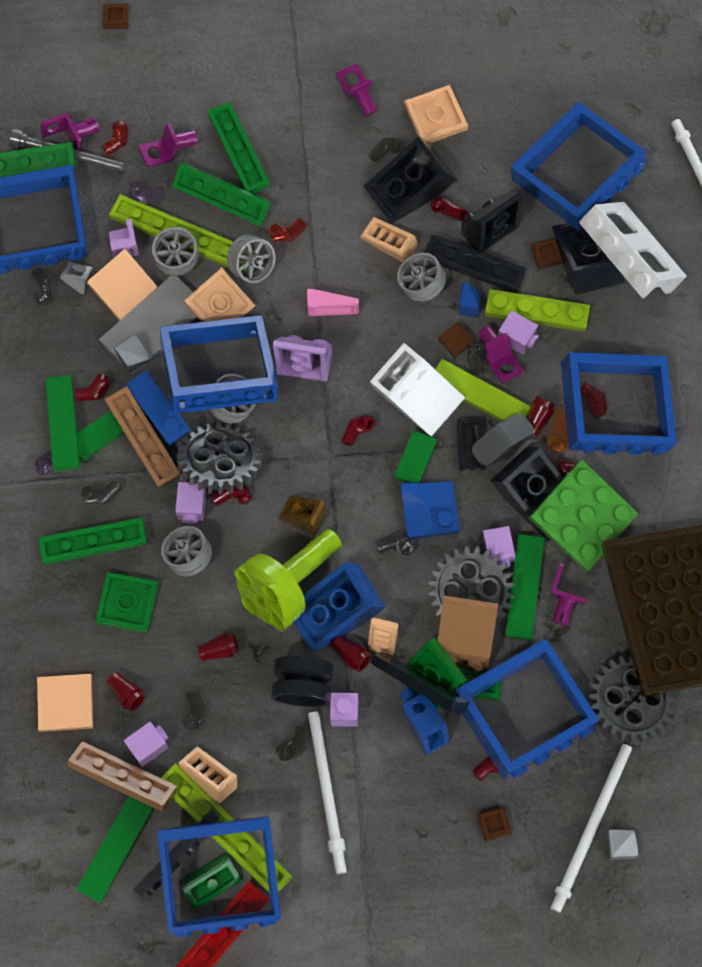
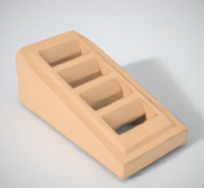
M375 217L372 218L360 236L362 240L401 262L410 257L418 247L415 235ZM378 228H381L377 237H373ZM389 233L388 237H387L386 240L383 242L382 240L384 239V237L386 236V234ZM398 238V240H397V242L395 243V245L392 246V244H393V242L395 241V239Z
M375 617L372 618L368 649L372 652L393 656L398 641V623Z
M198 746L179 762V767L218 803L225 800L237 788V775ZM200 759L202 762L194 768L192 765ZM208 767L209 769L202 774L201 772ZM214 775H217L214 780H210Z

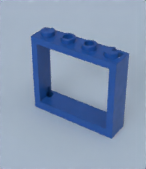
M578 102L511 166V176L515 183L575 229L579 230L582 227L579 222L594 205L610 203L612 197L618 191L622 192L635 175L641 174V169L646 165V151ZM584 124L629 159L576 208L531 173Z
M72 165L0 178V198L69 186L78 240L76 243L0 256V274L14 269L28 270L36 265H54L58 261H77L89 256L77 181Z
M262 315L160 327V345L174 414L277 401L278 382ZM257 337L266 374L265 378L179 387L172 347Z
M569 352L561 361L569 450L583 451L584 454L593 451H603L604 454H615L621 451L628 452L629 455L652 452L653 455L657 456L660 453H668L677 444L667 356ZM579 372L653 375L660 436L585 434Z
M547 639L542 640L457 688L454 692L470 702L467 711L461 713L504 780L510 776H513V778L520 777L528 771L526 767L533 763L536 766L544 763L550 758L549 754L556 749L559 753L573 745L571 741L575 738L585 739L589 734L595 732L594 727L599 721ZM543 659L583 721L511 762L471 698L538 660Z
M270 816L159 829L157 831L168 934L175 933V937L191 936L192 931L203 930V934L220 932V927L231 926V930L236 931L248 929V924L259 923V927H268L269 925H276V920H281ZM263 830L271 910L177 921L168 841Z

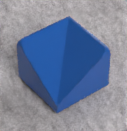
M468 282L462 283L458 313L462 316L478 318L481 294Z

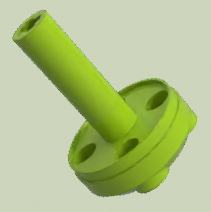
M330 529L324 530L283 565L265 554H256L247 559L234 571L237 587L241 595V602L245 609L265 623L274 626L277 630L284 631L305 610V599L298 583L342 547L338 535Z

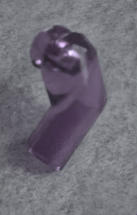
M133 181L129 184V195L140 203L147 205L166 199L162 187L148 191L138 181Z
M51 450L46 451L35 461V466H37L36 472L40 475H46L50 472V465L53 464Z

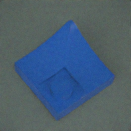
M452 481L401 483L408 540L460 534Z

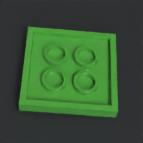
M579 460L530 515L529 519L578 566L587 572L604 554L601 546L603 541L617 539L638 513L583 460Z

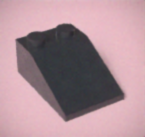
M418 136L370 179L364 187L390 223L393 224L441 195L457 178L432 144Z
M518 191L501 195L495 200L490 199L483 205L481 210L468 214L462 220L461 234L473 249L485 252L519 228L523 194Z
M569 223L552 226V231L563 259V266L575 295L624 283L622 273L583 227L577 230Z
M527 446L490 481L503 498L549 542L551 539L529 517L563 477L539 447Z

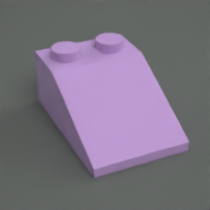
M294 335L279 337L274 340L273 350L277 374L328 381L332 359V344H328V342L321 339H314L313 341L303 340L301 337Z

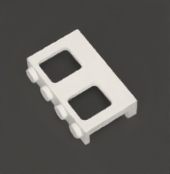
M625 202L594 205L579 222L642 299L656 287H660L665 294H669L687 277Z

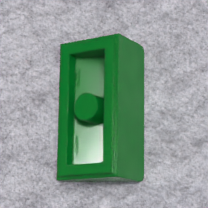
M222 853L181 879L178 883L196 910L242 881L227 854Z

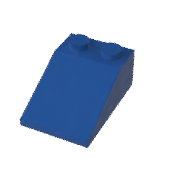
M345 562L303 595L305 610L294 623L311 651L316 652L332 643L339 635L344 636L367 623L384 610L386 606L360 564Z

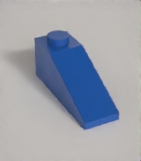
M144 371L125 385L169 448L180 442L182 438L188 436V433L191 431L179 413L174 414L171 402L147 371Z

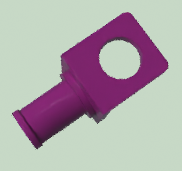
M358 64L337 72L336 77L347 99L356 97L364 117L378 110L368 91L373 81L372 79L365 80ZM348 73L356 74L359 79L358 84L355 86L347 85L345 76Z
M65 113L41 122V136L45 138L65 130L69 140L73 143L74 149L81 151L80 138L99 132V125L95 117L74 124L68 114ZM58 123L55 128L47 129L50 125Z
M166 124L162 139L139 145V151L147 167L173 162L177 149L197 145V136L194 130L175 134L171 124ZM153 148L157 149L161 153V157L153 159L148 156L147 151Z
M492 326L483 327L478 334L485 343L488 365L499 381L505 383L522 375L523 368L512 354L509 335L504 333L498 336ZM504 364H511L514 366V370L511 373L504 374L500 372V367Z
M560 563L550 594L559 599L551 622L558 624L561 614H563L561 625L568 627L574 604L585 605L587 599L556 590L564 565Z

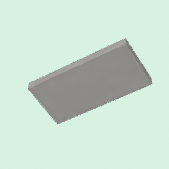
M170 276L99 339L100 343L122 364L115 353L114 346L136 334L151 360L131 372L135 376L162 352L160 327L190 324L198 320L195 314L183 302L193 292L177 276Z

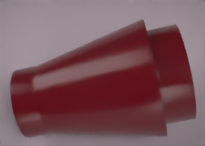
M536 396L534 401H531L527 420L534 428L532 434L538 436L540 430L555 412L553 411L555 404Z
M224 632L204 645L198 646V653L202 662L233 658L234 654L239 653V646L233 632L229 634Z
M339 635L332 643L331 647L352 671H363L371 661L372 655L368 653L369 650L346 639L342 635Z
M119 672L112 674L108 678L107 684L124 709L134 711L141 706L145 700L142 688L121 676Z

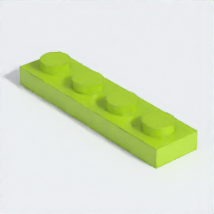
M489 289L485 316L506 319L512 310L538 325L586 332L590 305Z

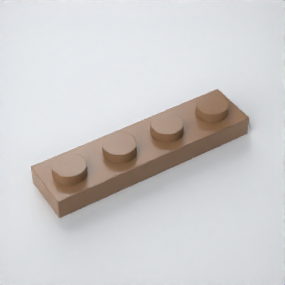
M126 386L104 399L157 488L159 489L181 476L128 387Z
M83 741L68 760L69 768L161 812L165 810L177 792L176 785Z

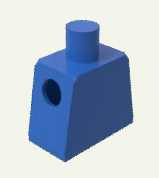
M410 687L403 690L399 696L404 703L402 705L404 718L425 755L448 744L449 737L446 723L431 700L422 694L418 695Z

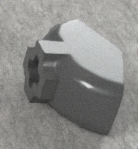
M516 414L497 424L473 445L472 453L482 465H493L501 460L506 461L514 455L515 450L528 440L534 428L526 417Z

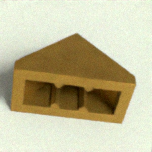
M290 496L278 518L291 526L315 536L326 516V506L322 500Z

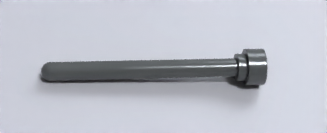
M17 128L12 130L9 140V147L19 150L26 147L35 148L55 145L54 143L31 138L24 130ZM74 149L76 160L120 172L126 169L125 163Z

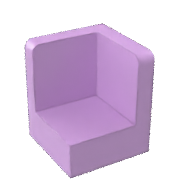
M131 219L126 220L128 228L109 232L114 258L124 249L132 257L139 256Z

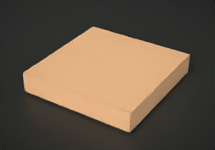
M450 85L404 101V106L417 136L430 143L468 130V124Z
M126 249L121 251L86 282L119 321L158 288Z
M220 268L183 301L201 322L242 318L255 307V304L223 268Z
M91 674L37 677L39 732L93 728Z

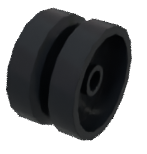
M284 656L275 659L273 673L280 680L272 683V700L286 705L301 707H322L330 704L331 688L325 683L332 680V663L318 658L303 656Z

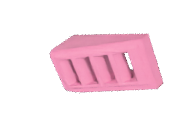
M307 289L309 316L359 314V299Z

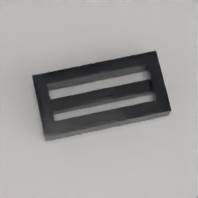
M483 418L457 419L459 471H464V469H469L470 471L475 469L485 470V465L474 461L472 453L474 445L473 425L477 424L479 440L484 436ZM462 425H467L469 462L464 463Z

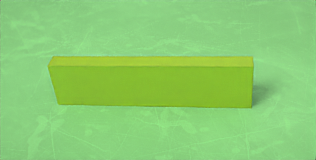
M441 359L435 370L465 397L464 402L501 422L516 414H521L527 418L530 406L444 359Z

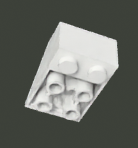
M405 343L402 344L370 381L374 390L431 437L465 399L444 377Z

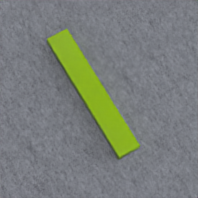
M120 194L109 213L110 219L127 225L126 220L131 219L134 229L156 237L167 228L179 227L186 229L194 236L200 257L228 268V250L234 241ZM179 237L180 245L187 241ZM170 238L166 241L170 243L171 241H174V238ZM191 245L184 250L193 253L194 247ZM247 267L241 271L243 275L245 274Z
M177 763L161 777V779L177 786V792L172 799L197 823L212 807L220 814L218 822L234 820ZM247 832L211 836L270 894L265 849ZM275 860L279 893L293 877Z

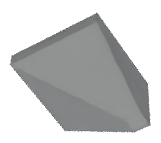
M68 262L61 274V280L80 294H85L88 287L86 282L91 277L93 267Z

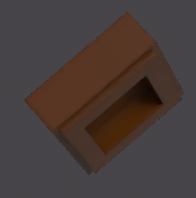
M128 3L104 4V30L128 29Z
M556 238L531 244V250L538 270L563 263Z
M459 322L438 336L440 343L454 358L474 344V339Z
M504 807L477 814L485 842L512 834Z

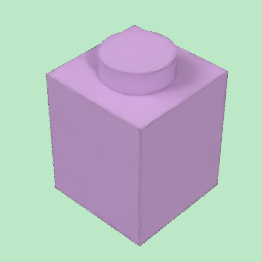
M511 310L499 329L498 336L507 333L510 338L511 348L524 355L528 348H534L539 339L537 335L538 325Z
M178 482L176 500L178 520H182L186 524H196L197 521H204L207 492L205 487L199 491L198 483L190 486L188 482Z
M509 526L483 530L482 541L484 550L491 549L490 557L493 559L499 554L500 558L497 563L501 565L507 562L506 568L510 567V564H514L515 552Z
M331 693V726L358 727V693Z
M151 721L123 740L142 767L168 749L165 742L168 736L160 725L155 728Z

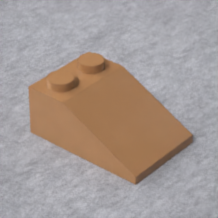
M444 596L438 642L456 666L466 667L472 671H488L498 610L497 603Z

